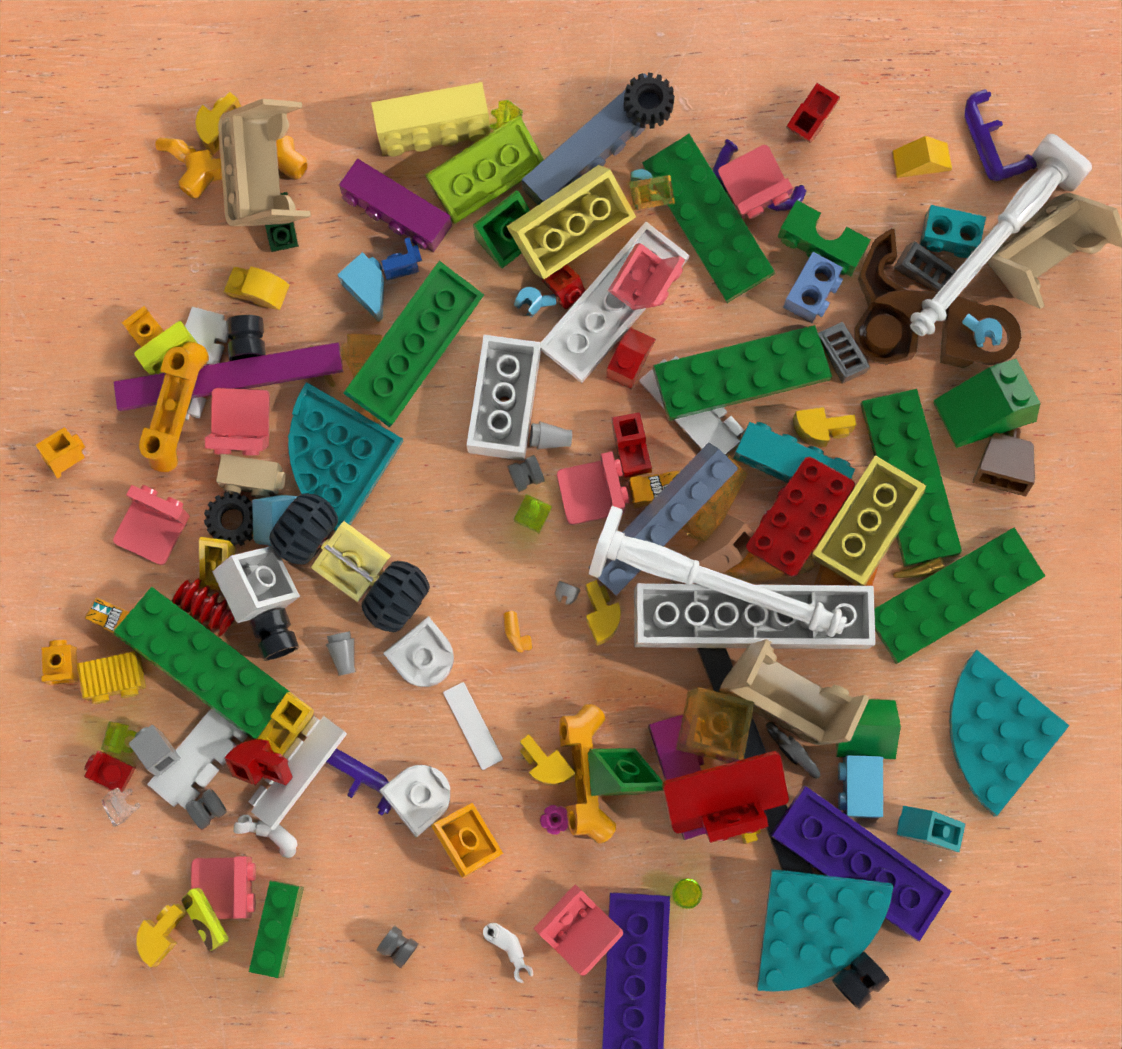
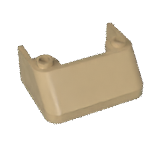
M260 99L226 112L220 117L218 131L226 221L230 226L286 224L311 217L310 211L296 210L290 196L280 195L276 140L282 139L288 131L289 121L287 113L301 109L302 102Z
M1073 193L1059 195L1042 206L1020 228L1019 232L1011 234L987 263L1015 298L1041 309L1045 305L1039 292L1041 285L1037 277L1076 250L1093 254L1099 252L1107 243L1122 248V221L1117 208Z
M767 639L748 646L725 677L719 689L728 698L815 745L850 741L869 700V697L866 695L851 697L847 689L838 685H833L832 688H822L776 662L777 656L773 653L774 649L770 646L772 642Z

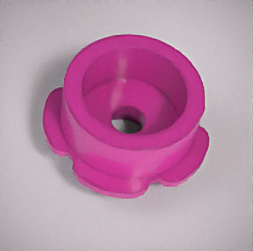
M550 805L545 808V813L540 818L542 827L546 828L547 832L552 835L565 831L568 828L567 810L562 806L556 807V805ZM553 817L558 818V821L556 823L552 821Z

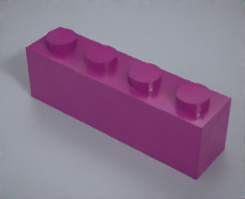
M358 158L339 184L342 199L353 207H356V205L365 209V213L375 221L383 220L389 224L388 227L394 233L400 236L402 234L407 235L411 238L412 243L418 245V248L422 250L428 248L434 252L452 227L450 215Z
M684 714L649 724L648 728L665 781L701 771L700 766L704 765V760L700 748L694 749L691 737L695 736V731L690 719L685 721ZM701 827L681 834L683 840H687L706 833L704 828Z

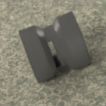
M534 455L526 458L525 462L521 464L514 463L507 466L518 492L525 490L532 483L537 485L545 482L539 463Z
M211 788L205 791L202 798L198 801L192 800L185 805L189 815L201 830L210 825V821L213 818H220L227 813L224 804Z
M394 926L382 940L377 951L383 956L389 955L393 959V963L401 969L419 943L412 938L407 939L404 937L402 931Z

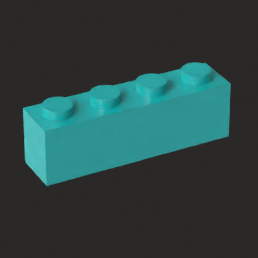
M749 422L733 458L786 483H789L806 457H812L850 479L855 472V469L850 467L851 464L848 461L838 457L832 459L823 455L824 451L815 446L805 447L797 443L798 440L791 435L782 434L781 436L771 431V427L761 422H756L755 424Z

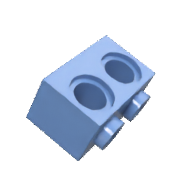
M812 252L787 296L783 308L811 323L814 322L817 315L823 317L830 304L826 300L829 293L836 294L843 281V278L839 277L843 267ZM823 273L829 280L825 282L819 281L815 274ZM802 297H812L815 300V304H805L802 301Z

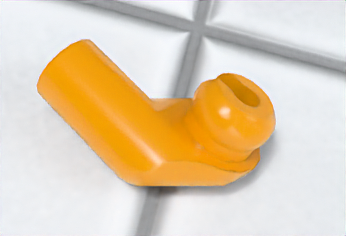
M160 137L155 142V147L158 151L169 152L183 163H185L184 157L186 155L196 152L194 147L188 146L181 139Z
M505 612L503 620L505 635L517 652L530 651L533 648L531 636L520 635L517 612Z

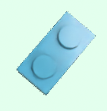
M845 756L843 763L839 762L838 780H843V792L838 794V809L843 810V813L851 818L883 817V757Z

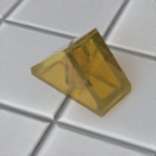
M670 175L627 183L633 211L675 203Z

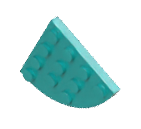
M306 382L299 393L292 412L293 417L290 434L288 435L290 464L301 494L309 493L326 499L334 508L338 516V523L334 529L336 532L344 521L349 525L352 524L404 441L403 438Z
M975 650L965 663L958 677L953 701L950 705L949 724L952 749L958 768L961 769L965 780L970 786V790L979 802L995 817L998 816L1070 725L978 650Z
M771 869L757 990L776 992L808 987L834 976L849 966L870 945L878 933L891 902L894 887L892 883Z

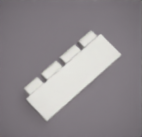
M192 307L185 327L197 343L204 346L208 352L209 360L204 366L217 364L221 360L225 347L216 344V340L224 343L228 340L225 316ZM199 397L190 400L185 420L188 421L190 416L200 418L206 402L205 398Z
M675 356V357L672 358L671 360H675V359H679V358H678L677 356ZM652 369L639 382L665 410ZM724 407L674 420L701 450L709 442L719 448L725 455L740 443L738 437L745 431L732 416L724 422L720 420L727 414V410Z
M211 708L176 749L181 759L160 776L154 775L147 785L173 807L179 804L186 809L185 805L195 800L200 794L193 787L194 783L196 782L199 786L205 788L219 772V769L212 762L216 759L224 766L226 763L224 757L237 746L231 739L235 736L241 742H244L248 736Z
M313 716L301 732L307 737L306 740L302 741L297 737L283 755L289 761L288 766L293 776L289 783L285 786L265 779L271 786L266 789L261 785L248 801L254 806L251 812L272 830L276 829L347 735L345 731L325 716L321 720Z

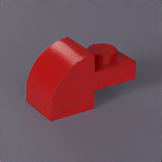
M816 83L805 101L800 104L786 128L811 143L824 127L825 121L839 102L840 96Z
M640 412L612 417L615 445L624 478L652 473V465Z
M254 739L243 742L234 747L224 757L232 777L255 786L262 777L285 786L293 778L287 759L279 753H273L267 740Z

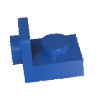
M410 237L404 239L408 251L407 254H392L387 259L381 261L387 281L419 272L417 262L422 261L418 245L412 246Z

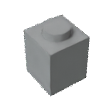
M154 725L141 729L135 735V738L129 742V745L145 768L157 777L181 759L163 732Z

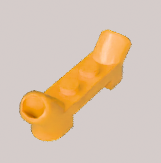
M284 136L282 139L276 140L278 170L293 180L300 179L308 168L307 158L295 151L294 139L292 137ZM209 149L193 152L184 157L186 171L178 183L179 188L193 199L200 198L212 181L222 180L221 158L213 159Z
M187 342L182 347L171 348L166 353L160 372L166 374L150 428L143 427L139 449L141 454L148 458L150 467L158 472H170L179 463L176 451L198 373L209 360L206 348L196 342Z
M584 704L576 715L562 716L559 721L560 747L572 746L577 804L566 806L567 819L572 835L587 834L596 843L600 844L607 842L616 831V823L599 808V796H591L588 752L590 749H593V735L606 719L604 712L594 704Z

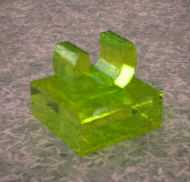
M509 100L499 101L498 109L491 111V115L497 118V123L490 124V128L496 130L516 116L522 118L523 110Z
M526 494L514 517V522L540 534L552 510V506Z
M109 721L101 750L115 754H121V751L132 753L133 749L127 747L124 741L128 736L135 737L137 732L127 730L129 725Z

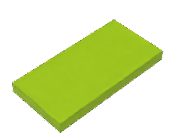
M516 116L425 176L445 211L451 216L452 223L456 224L520 183L544 158L522 118Z

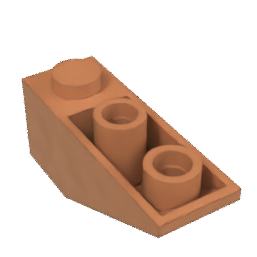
M723 513L687 557L699 561V566L724 573L746 557L749 553L746 545L754 533L746 523ZM671 580L674 584H686L683 582Z

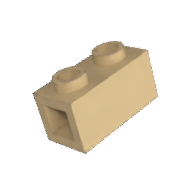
M222 454L216 482L221 488H224V492H229L230 494L234 492L240 494L241 491L252 493L251 496L255 498H265L278 495L279 489L284 487L286 474L282 472L283 469L277 462Z

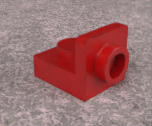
M568 264L547 278H541L542 282L558 297L564 309L572 306L586 291L580 276Z
M98 750L96 755L92 754L87 760L84 768L87 772L84 777L119 794H123L136 767Z

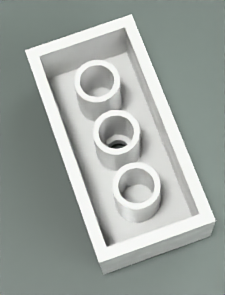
M491 335L483 336L467 439L468 453L525 461L541 355V342ZM502 397H507L510 399L505 402L500 401Z

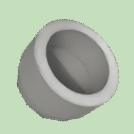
M559 581L555 595L559 602H561L563 595L566 596V605L575 602L580 589Z

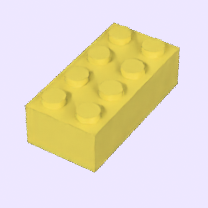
M482 82L371 102L383 156L395 157L411 150L426 151L438 145L453 146L459 141L465 140L479 141L490 134L489 114Z
M597 165L506 227L533 273L545 279L636 218V215L611 170Z
M874 456L813 552V559L854 585L865 586L920 500L926 485L881 458Z

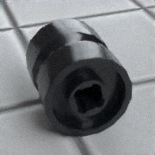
M238 315L227 319L228 338L232 340L228 343L230 361L266 355L265 342L260 339L264 333L262 317Z
M285 608L263 613L250 621L254 636L261 639L258 647L264 661L286 656L299 649L295 633L288 630L291 623Z
M864 951L851 962L849 970L843 969L832 979L838 990L858 1010L872 999V991L879 992L890 981L885 972Z

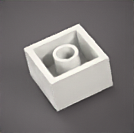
M272 546L232 555L212 571L237 623L252 620L263 613L275 609L286 608L300 597L281 557Z

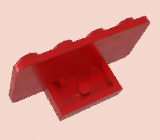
M806 457L786 487L784 486L779 491L772 508L764 513L759 527L746 545L747 551L784 574L795 577L855 488V482L812 457Z
M777 751L668 779L662 784L673 831L679 834L703 827L710 843L725 841L730 837L745 833H755L759 829L767 828L768 822L764 810L785 805L789 801L782 760Z

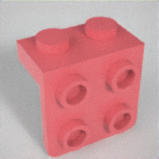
M761 145L719 168V175L742 219L747 216L749 219H752L764 212L763 208L772 203L777 206L790 198L789 195L792 194L793 187L789 179L784 178L767 145Z
M635 244L607 291L633 310L660 306L668 297L669 292L667 290L671 283L676 281L682 274V265L685 259L681 256L661 259L643 244Z
M215 388L212 391L211 434L205 437V449H214L213 453L231 454V450H242V455L253 456L260 455V451L268 448L269 392L259 389Z
M613 452L602 453L601 461L564 468L557 472L567 522L570 525L607 518L612 506L622 509V514L625 513V504L629 503L626 486H620L619 476H623L622 467L619 459L614 460Z
M131 485L126 495L132 500V503L113 541L116 545L158 565H164L190 515L182 508L184 504L178 500L168 497L165 501L157 497L158 492L148 486L142 485L141 488Z
M252 857L196 858L192 861L191 889L200 888L203 890L218 919L252 918V912H255L256 896L255 893H252V881L256 879V864L252 863Z
M576 884L533 928L581 976L586 975L623 935V930Z

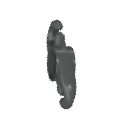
M768 722L766 724L767 731L785 756L795 765L799 764L811 777L819 778V769L810 759L805 749L792 736L789 735L787 737V735L781 732L773 722Z

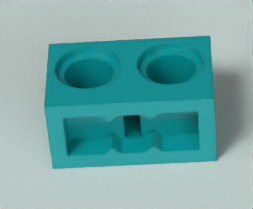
M930 205L925 215L919 245L926 247L927 250L932 252L946 251L954 253L959 258H968L982 241L986 217ZM932 227L941 228L944 231V234H936L933 231ZM960 233H967L972 240L966 241L962 239Z

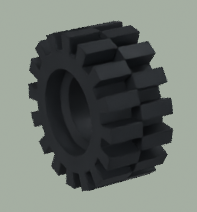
M649 72L646 78H644L643 73L638 75V80L635 77L632 78L630 85L627 84L624 93L623 107L624 111H626V117L628 119L632 118L634 125L639 122L640 128L644 129L645 124H649L650 129H653L656 123L660 127L664 124V119L668 121L670 113L673 111L675 98L673 87H669L670 82L667 79L662 81V76L657 74L656 78H652L653 73ZM647 92L656 94L660 100L659 105L654 109L641 107L638 102L641 94Z
M225 492L223 497L219 495L214 497L216 501L214 503L210 501L208 504L210 508L205 510L204 513L206 516L204 523L208 528L209 534L214 539L228 540L234 546L236 544L240 546L245 545L244 541L246 540L250 542L253 539L252 502L246 496H241L236 492L233 494ZM231 509L240 511L243 516L242 524L234 530L225 529L221 523L223 514Z

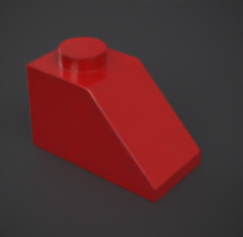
M630 327L620 341L607 367L606 378L632 389L656 339Z

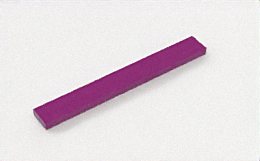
M337 342L203 366L198 373L191 399L210 396L215 388L250 389L344 372L340 345ZM166 373L114 381L117 409L125 411L156 405Z

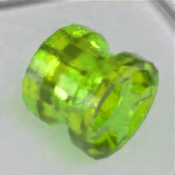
M685 878L678 881L672 889L674 903L682 909L694 908L702 899L701 886L693 879Z

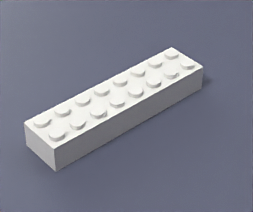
M637 583L634 588V647L748 648L752 643L767 639L772 642L770 646L773 649H869L875 645L874 586L756 585L812 606L821 602L823 610L832 613L836 609H840L842 616L847 618L841 635L835 633L833 637H829L827 629L817 626L812 631L808 628L809 623L699 584Z

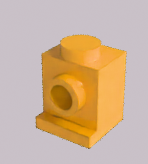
M145 306L121 322L140 347L164 332ZM150 328V331L147 334H142Z
M65 427L35 445L42 459L57 479L62 477L61 472L85 458L82 452L86 448L77 434L72 436Z
M67 640L49 641V647H41L43 674L41 682L48 685L78 682L77 647L71 644L67 645ZM59 655L61 662L54 666V657Z

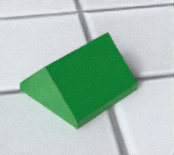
M517 190L473 224L475 239L502 269L522 254L506 227L530 211Z
M869 699L851 740L836 743V757L880 756L883 759H896L901 730L896 700Z
M635 748L589 750L588 762L591 796L638 795L663 791V781Z

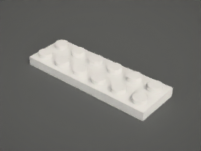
M648 222L641 226L541 342V351L581 383L584 382L646 309L633 310L607 291L635 244H643L661 259L681 256L685 259L683 265L689 259V255Z

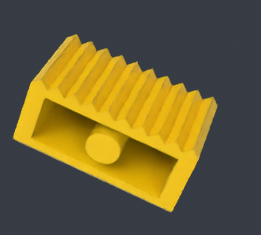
M135 651L77 664L82 698L92 701V704L109 702V696L121 694V698L134 697L139 695L138 690L146 689L141 655Z

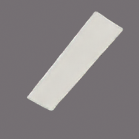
M462 682L444 691L443 694L481 769L485 770L502 761L503 758L465 683Z

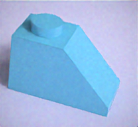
M362 252L337 275L341 285L379 322L383 319V267L374 257L368 258Z

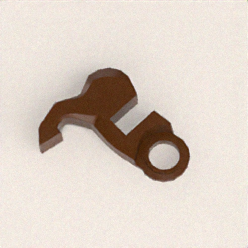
M892 228L874 240L862 266L858 282L866 298L868 308L854 329L855 342L863 355L872 362L885 365L912 360L917 352L918 335L910 327L912 323L911 315L915 312L921 313L923 311L922 302L926 299L932 300L938 293L908 290L886 276L884 265L893 264L897 259L895 229ZM957 296L945 310L947 316L943 321L940 363L966 368L974 362L988 366L997 365L1010 360L1018 350L1022 338L1020 325L1014 315L1005 308L996 305L985 306ZM968 314L978 321L986 318L997 320L1007 333L1006 346L996 352L981 349L974 340L973 331L965 326L962 321Z

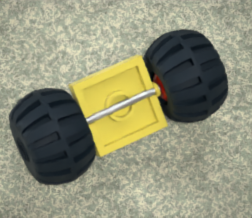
M303 493L299 495L288 506L270 533L269 540L275 552L286 561L303 565L308 563L322 549V552L311 568L357 602L370 585L373 586L362 602V610L366 618L373 626L383 631H399L408 619L413 616L429 592L430 585L426 576L417 566L403 561L392 562L382 575L378 576V573L391 555L345 521L338 527L331 539H328L338 523V516L334 508L326 499L315 494Z

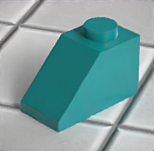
M903 806L898 820L897 835L912 841L960 853L966 823L935 811Z

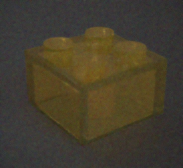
M701 687L688 691L676 749L727 763L744 759L755 702Z

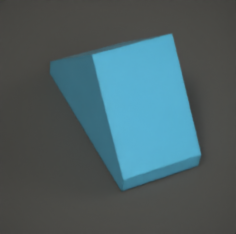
M277 495L252 500L253 540L257 544L272 546L269 540L270 533L279 518L297 496Z

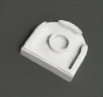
M429 616L383 653L407 682L418 687H431L442 682L449 675L454 662V653L450 642Z
M415 765L403 770L379 790L415 837H418L440 819L447 811L450 802V785L447 778L438 769L427 765Z

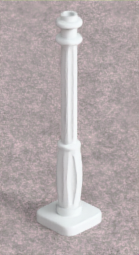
M1048 134L1032 154L1037 163L1036 168L1038 171L1018 190L1004 212L998 216V224L932 300L926 299L922 302L923 311L921 313L915 312L911 315L912 323L910 327L913 332L919 336L933 334L935 332L934 323L946 319L947 314L945 310L1011 234L1019 232L1020 228L1040 210L1057 185L1069 192L1076 190L1092 170V165L1088 159L1057 135Z
M611 507L594 552L589 575L597 578L600 577L607 558L614 561L618 559L655 576L683 582L687 585L696 583L809 623L808 628L812 631L817 626L827 629L829 637H833L835 633L842 634L847 618L842 616L840 609H836L833 613L823 610L821 602L812 606L699 566V561L692 560L661 545L624 536L625 533L617 531L623 511L620 508Z

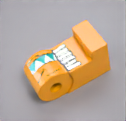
M680 471L630 478L629 487L634 509L648 506Z
M95 597L85 619L114 633V630L130 612Z

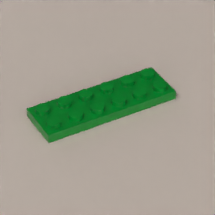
M690 133L642 162L645 170L653 176L654 185L664 198L665 203L727 303L775 275L773 267Z
M438 261L343 394L385 425L391 427L484 294L441 261Z
M815 325L655 364L652 368L668 421L830 381L832 378Z
M913 389L862 401L861 408L874 456L881 458L926 485L923 495L896 536L904 567L932 561L939 557L945 558L961 554L960 541L918 390Z
M1014 527L874 609L875 631L894 662L898 664L1045 577V574Z
M153 587L146 592L114 630L113 634L253 740L257 739L272 719L270 716L286 693L290 692Z

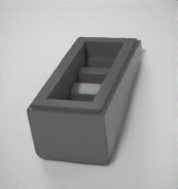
M915 241L906 246L894 266V269L935 292H939L956 272L955 269ZM912 257H915V261L911 264L910 260ZM924 262L926 263V265L921 271L918 268L920 267L921 263ZM932 268H935L936 271L931 278L928 274ZM944 273L946 274V277L944 278L942 284H940L937 281L940 278L941 274Z
M843 322L818 333L821 344L842 384L868 372L870 366ZM838 332L841 333L842 337L831 342L827 338ZM843 342L846 343L847 346L835 351L833 348ZM850 351L851 356L842 360L839 358L840 355ZM855 360L856 365L846 369L844 365Z

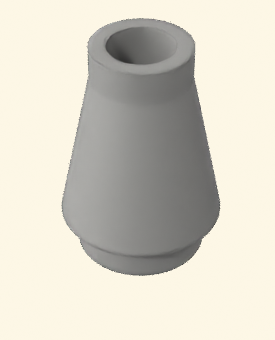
M539 421V424L532 423L530 446L536 447L537 450L571 447L572 430H566Z
M350 631L327 636L328 644L326 646L337 668L338 676L356 672L354 666V638H351Z

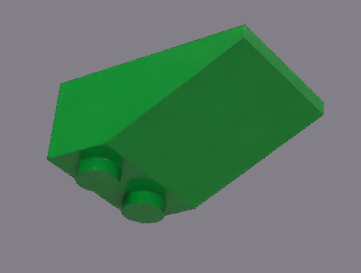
M1017 358L988 367L934 399L933 402L956 448L991 437L994 433L1001 434L1037 422L1041 404Z

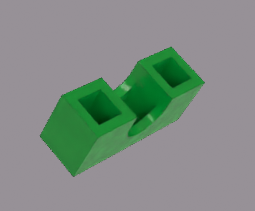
M796 200L780 228L778 238L786 246L793 249L798 248L806 252L809 258L812 252H815L843 267L840 275L846 274L851 277L866 252L871 239L847 226L842 235L837 239L826 240L822 238L816 230L821 212Z
M279 881L269 882L249 972L274 978L284 977L290 952L289 938L295 917H298L304 887Z

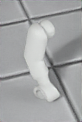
M249 815L240 816L238 822L234 824L233 832L236 834L252 832L256 833L257 836L269 837L280 847L279 852L282 857L291 858L296 853L297 840L280 824L275 830H272L262 821H258V823L252 822V818Z
M497 923L486 925L483 929L485 939L507 952L510 962H513L516 968L514 971L515 980L519 983H524L519 976L522 968H525L528 974L533 976V969L524 963V954L517 936Z

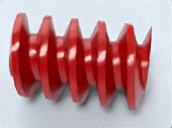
M198 578L193 583H190V580L187 579L177 589L172 602L180 606L186 613L190 612V616L195 620L199 619V623L203 626L209 625L208 629L212 633L218 632V637L222 636L235 619L231 609H227L228 603L226 599L220 603L217 602L220 596L219 592L209 596L211 588L209 585L200 590L199 586L202 580Z

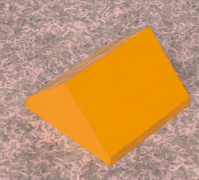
M473 803L431 825L462 878H466L504 854Z

